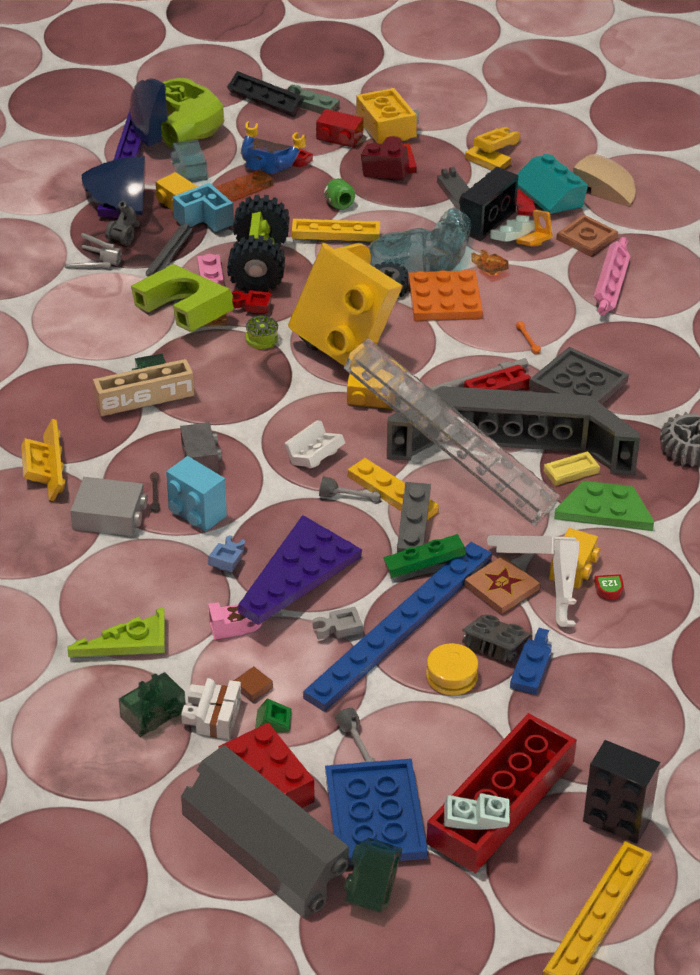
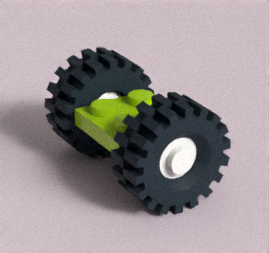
M255 195L253 200L251 197H247L246 202L241 201L239 208L237 207L235 211L233 233L236 235L237 241L234 243L233 248L230 249L227 274L228 277L231 276L230 281L232 284L237 282L236 287L238 289L244 287V292L246 293L249 290L268 292L269 288L273 291L276 289V284L280 285L284 276L285 257L283 249L280 250L281 243L284 244L286 237H288L290 216L288 209H284L285 205L282 202L277 204L278 199L275 197L270 200L269 195H264V198H260V195Z

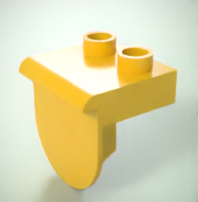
M323 242L288 323V327L348 369H361L367 367L403 286L370 265L371 252L364 244L356 243L334 249Z

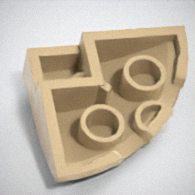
M590 154L574 166L573 173L587 183L588 187L592 188L591 195L628 207L632 205L636 193L634 179L620 164L599 154Z

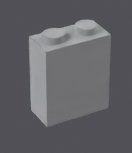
M83 477L70 510L72 530L133 537L136 527L141 525L142 509L146 510L148 495L144 494L143 483Z

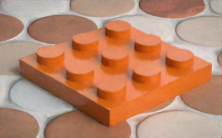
M476 270L408 272L414 321L482 319L483 310Z

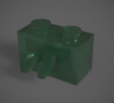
M165 672L160 675L157 673L151 675V680L146 683L144 681L139 682V687L119 698L120 718L139 737L156 730L163 723L179 716L184 705H186L185 691Z
M369 837L360 842V844H357L352 854V862H355L353 873L348 875L344 886V891L348 892L345 902L379 913L385 910L389 905L403 848Z

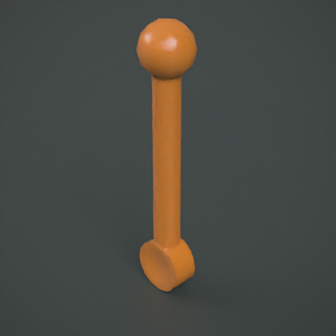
M522 321L517 322L516 328L522 331L531 345V352L533 354H540L541 347L534 343L525 329V323Z

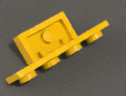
M51 419L43 435L44 443L25 438L21 444L23 477L33 482L47 484L50 501H55L58 493L61 494L65 486V479L62 478L64 464L61 462L60 457L62 452V446L59 445L60 430L58 429L56 419Z

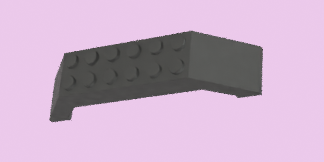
M441 386L388 417L387 459L411 461L413 455L436 443L572 452L588 451L594 459L610 469V474L635 475L640 433L588 395Z

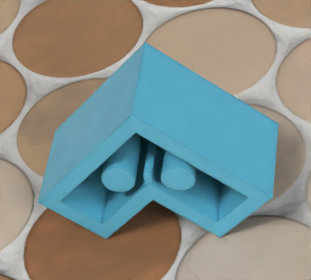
M211 183L173 196L174 219L181 225L186 223L189 224V227H193L196 224L205 222L217 232L234 224L233 202Z

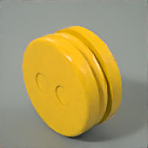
M449 643L436 647L427 658L426 678L429 685L435 691L444 695L455 696L470 691L477 682V656L471 649L460 644Z

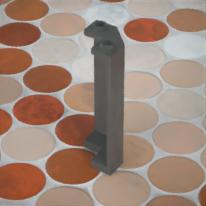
M223 745L201 761L196 770L200 775L192 787L187 786L182 793V815L303 919H306L313 912H319L324 907L327 900V882L346 871L349 865V846L227 746Z

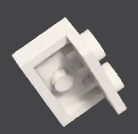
M316 420L286 441L285 447L292 465L314 468L325 457L335 454L338 451L337 449L345 444V440L342 434L326 433L322 421Z

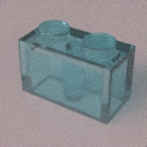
M198 140L173 143V152H170L172 165L175 164V172L191 183L208 180L207 161Z

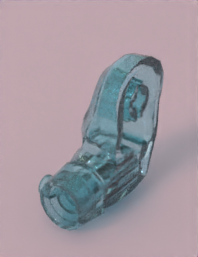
M451 208L440 217L431 231L415 228L384 234L372 241L369 246L371 252L370 265L375 267V264L381 265V262H386V264L393 262L394 265L398 263L400 267L404 266L408 272L453 271L465 254L466 245L470 237L471 221L459 209Z

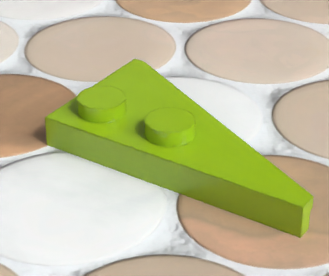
M156 609V615L142 620L138 616L127 623H121L101 631L102 636L88 642L86 638L78 640L74 644L68 645V657L165 653V609Z

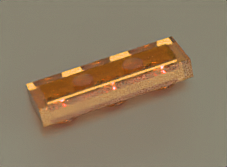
M256 170L245 176L220 184L215 188L231 202L272 187L273 178L262 170Z

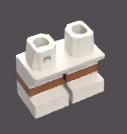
M207 678L205 686L191 684L188 693V703L199 705L198 707L184 705L182 724L196 726L197 735L230 740L241 704V682L229 681L228 686L216 685L214 680Z

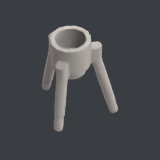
M82 233L81 237L103 246L102 249L82 245V249L99 253L100 260L103 262L66 264L65 267H104L110 269L111 265H119L122 250L121 248L114 247V244L106 243Z

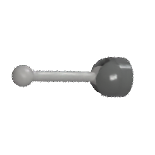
M323 476L319 490V496L332 497L337 492L371 498L374 502L379 501L381 498L378 492L367 493L341 488L335 479Z
M346 708L340 711L335 717L338 727L343 732L352 733L365 758V762H374L375 759L370 757L357 732L360 719L354 708Z

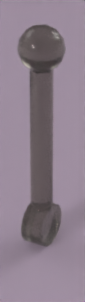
M157 472L150 474L153 492V503L150 504V510L153 513H158L161 509L158 503L157 481L160 476Z

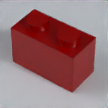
M325 109L316 121V139L354 148L363 136L364 118Z

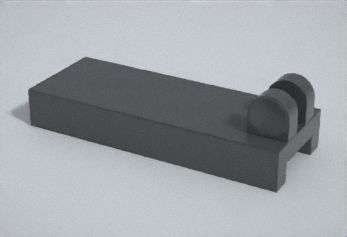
M450 167L449 173L447 168L442 169L441 175H437V183L460 213L459 198L470 188L458 174L455 167Z

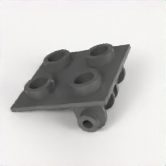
M482 615L462 629V632L465 633L462 643L466 644V647L478 652L481 651L482 654H485L489 648L488 656L492 657L494 655V658L507 663L508 661H514L516 652L513 650L529 638L532 633L524 631V628L519 625H508L500 622L496 616Z

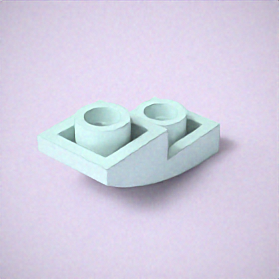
M518 215L516 219L507 220V225H501L500 229L491 230L490 239L512 241L521 238L535 229L534 221L529 220V216Z
M480 793L476 801L447 795L444 802V826L495 829L508 827L510 823L509 799Z

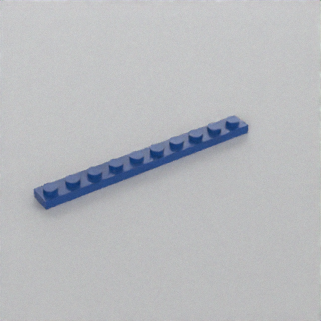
M471 541L465 546L466 555L448 561L303 691V699L325 712L465 585L466 578L485 567L492 560V553Z

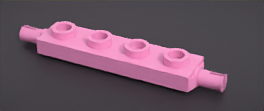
M625 237L620 238L619 242L615 241L609 246L593 296L599 304L597 309L599 315H606L607 312L613 310L616 306L630 260V254L627 251L628 240Z

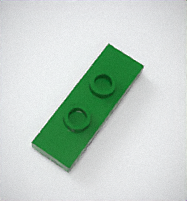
M455 534L443 539L432 540L424 545L406 548L404 551L383 557L391 578L464 556L466 555V550L459 535Z

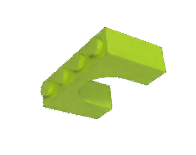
M175 264L131 285L135 306L147 312L172 300L185 298L174 304L173 310L176 325L189 332H193L234 309L233 295L229 288Z

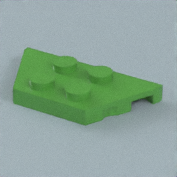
M582 481L555 509L554 516L556 520L653 531L654 526L653 518L633 486Z

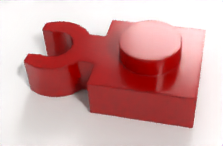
M249 290L248 294H244L241 291H232L234 308L245 307L247 312L268 313L272 301V293Z

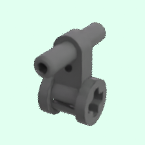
M120 201L118 207L122 212L117 222H109L106 227L105 237L107 240H117L121 244L128 246L134 238V228H137L140 222L136 218L137 214L134 209L129 207L125 201Z

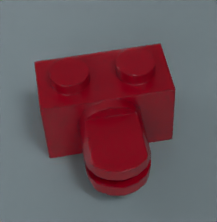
M390 136L385 138L382 145L378 143L367 144L361 153L363 176L403 180L409 170L407 146H402V139L397 136Z

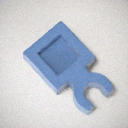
M227 536L225 545L218 543L209 555L208 565L217 567L220 570L233 572L242 559L245 540L242 539L239 543H233V536Z

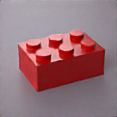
M269 723L218 746V748L223 745L227 746L301 808L315 802L314 778Z

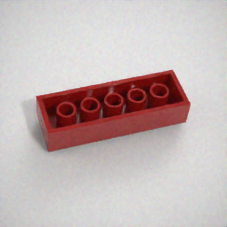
M528 713L451 795L476 801L480 793L509 799L510 823L508 827L495 829L444 826L443 804L427 821L426 844L476 874L574 763L577 739Z

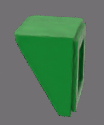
M267 698L257 710L255 729L269 723L276 732H288L290 730L292 709Z

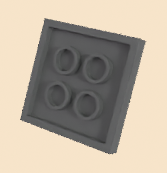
M568 347L530 378L529 387L541 393L588 395L600 404H603L628 382L629 374Z

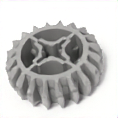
M687 412L683 415L676 414L674 418L670 417L662 427L660 433L662 451L666 453V457L672 458L673 462L679 461L682 466L688 464L692 468L694 465L700 466V415H697L696 412L694 414H688Z

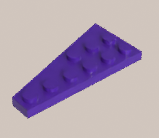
M302 515L240 601L238 613L257 625L261 624L360 559L362 549Z

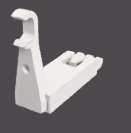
M488 536L487 544L489 546H497L496 552L555 554L553 555L556 588V621L562 627L575 626L576 623L573 620L567 619V608L569 604L574 605L577 602L576 599L572 598L579 555V541H576L574 537Z

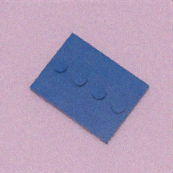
M412 758L325 765L333 834L349 846V865L427 859L428 850Z

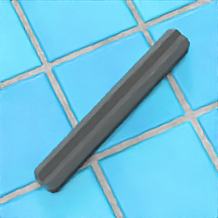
M189 224L180 225L147 269L146 276L149 277L166 268L191 234L192 229L189 227Z

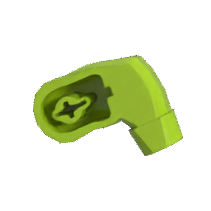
M176 78L162 82L165 84L167 114H169L168 120L161 123L162 139L170 148H173L175 151L185 150L186 144L192 143L197 139L213 136L225 122L223 104L206 87L198 85L188 78Z

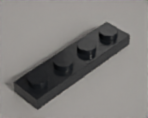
M236 71L227 86L228 90L232 93L292 116L296 115L304 101V98L299 94Z

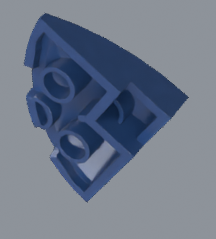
M153 78L139 81L134 86L130 99L132 127L137 136L148 147L162 141L161 123L168 120L165 84Z
M145 156L116 159L82 173V185L85 192L89 191L92 194L93 201L101 206L109 204L114 206L117 212L121 213L122 211L118 204L120 201H125L129 207L134 209L137 215H143L146 174Z

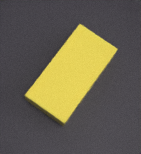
M587 451L544 464L543 471L554 486L598 474L600 466Z

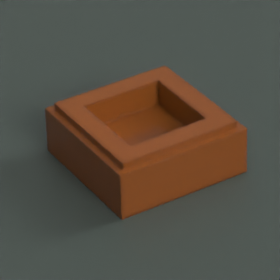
M254 666L234 680L241 682V693L252 702L273 688V681Z

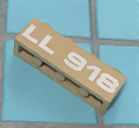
M187 359L96 378L93 379L95 403L100 415L105 416L194 396L193 372Z

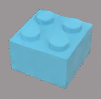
M189 456L166 471L169 510L174 514L181 516L189 521L190 524L197 526L205 532L227 516L224 477Z

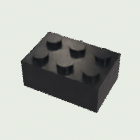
M495 167L463 193L459 198V233L481 242L490 234L491 230H495L515 213L519 175L500 167Z
M604 740L590 763L583 822L617 835L621 839L638 844L651 821L661 762Z

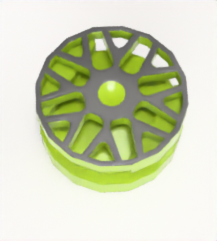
M260 315L254 316L247 321L245 340L250 347L267 349L277 343L278 323L276 320L269 316Z

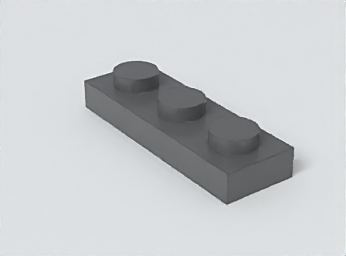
M405 482L397 553L409 547L424 545L431 484Z

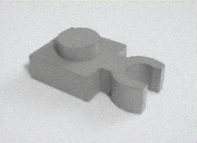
M356 607L329 612V618L316 617L312 620L313 629H316L317 639H325L335 633L337 638L363 633V624Z

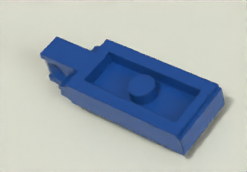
M538 628L534 641L528 639L527 643H525L510 681L511 689L537 695L551 658L552 645L547 644L549 630Z

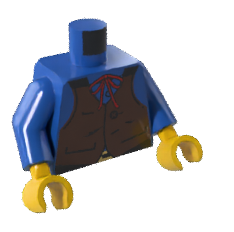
M248 121L245 124L247 136L244 137L241 155L243 160L246 161V168L275 174L293 165L300 152L299 149L306 146L305 134L299 139L298 132L294 133L292 136L293 146L257 138L254 139L258 135V124L256 123L254 128H249Z

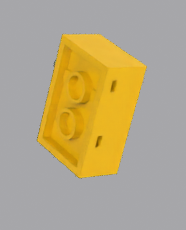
M395 88L356 95V116L364 118V127L376 143L382 144L385 138L390 136L400 137L402 141L417 137L419 110H412Z

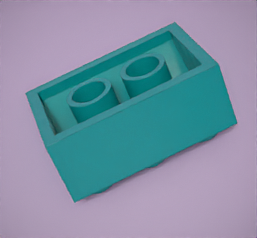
M543 154L542 156L533 157L517 173L519 175L518 189L544 211L553 214L583 207L588 184L570 171L567 166L555 159L553 155Z

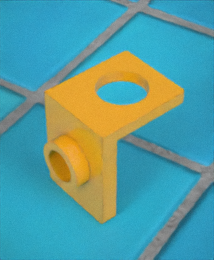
M534 210L535 232L516 239L517 244L535 247L541 245L543 241L553 238L550 213ZM540 216H542L546 222L545 228L542 227L540 224Z

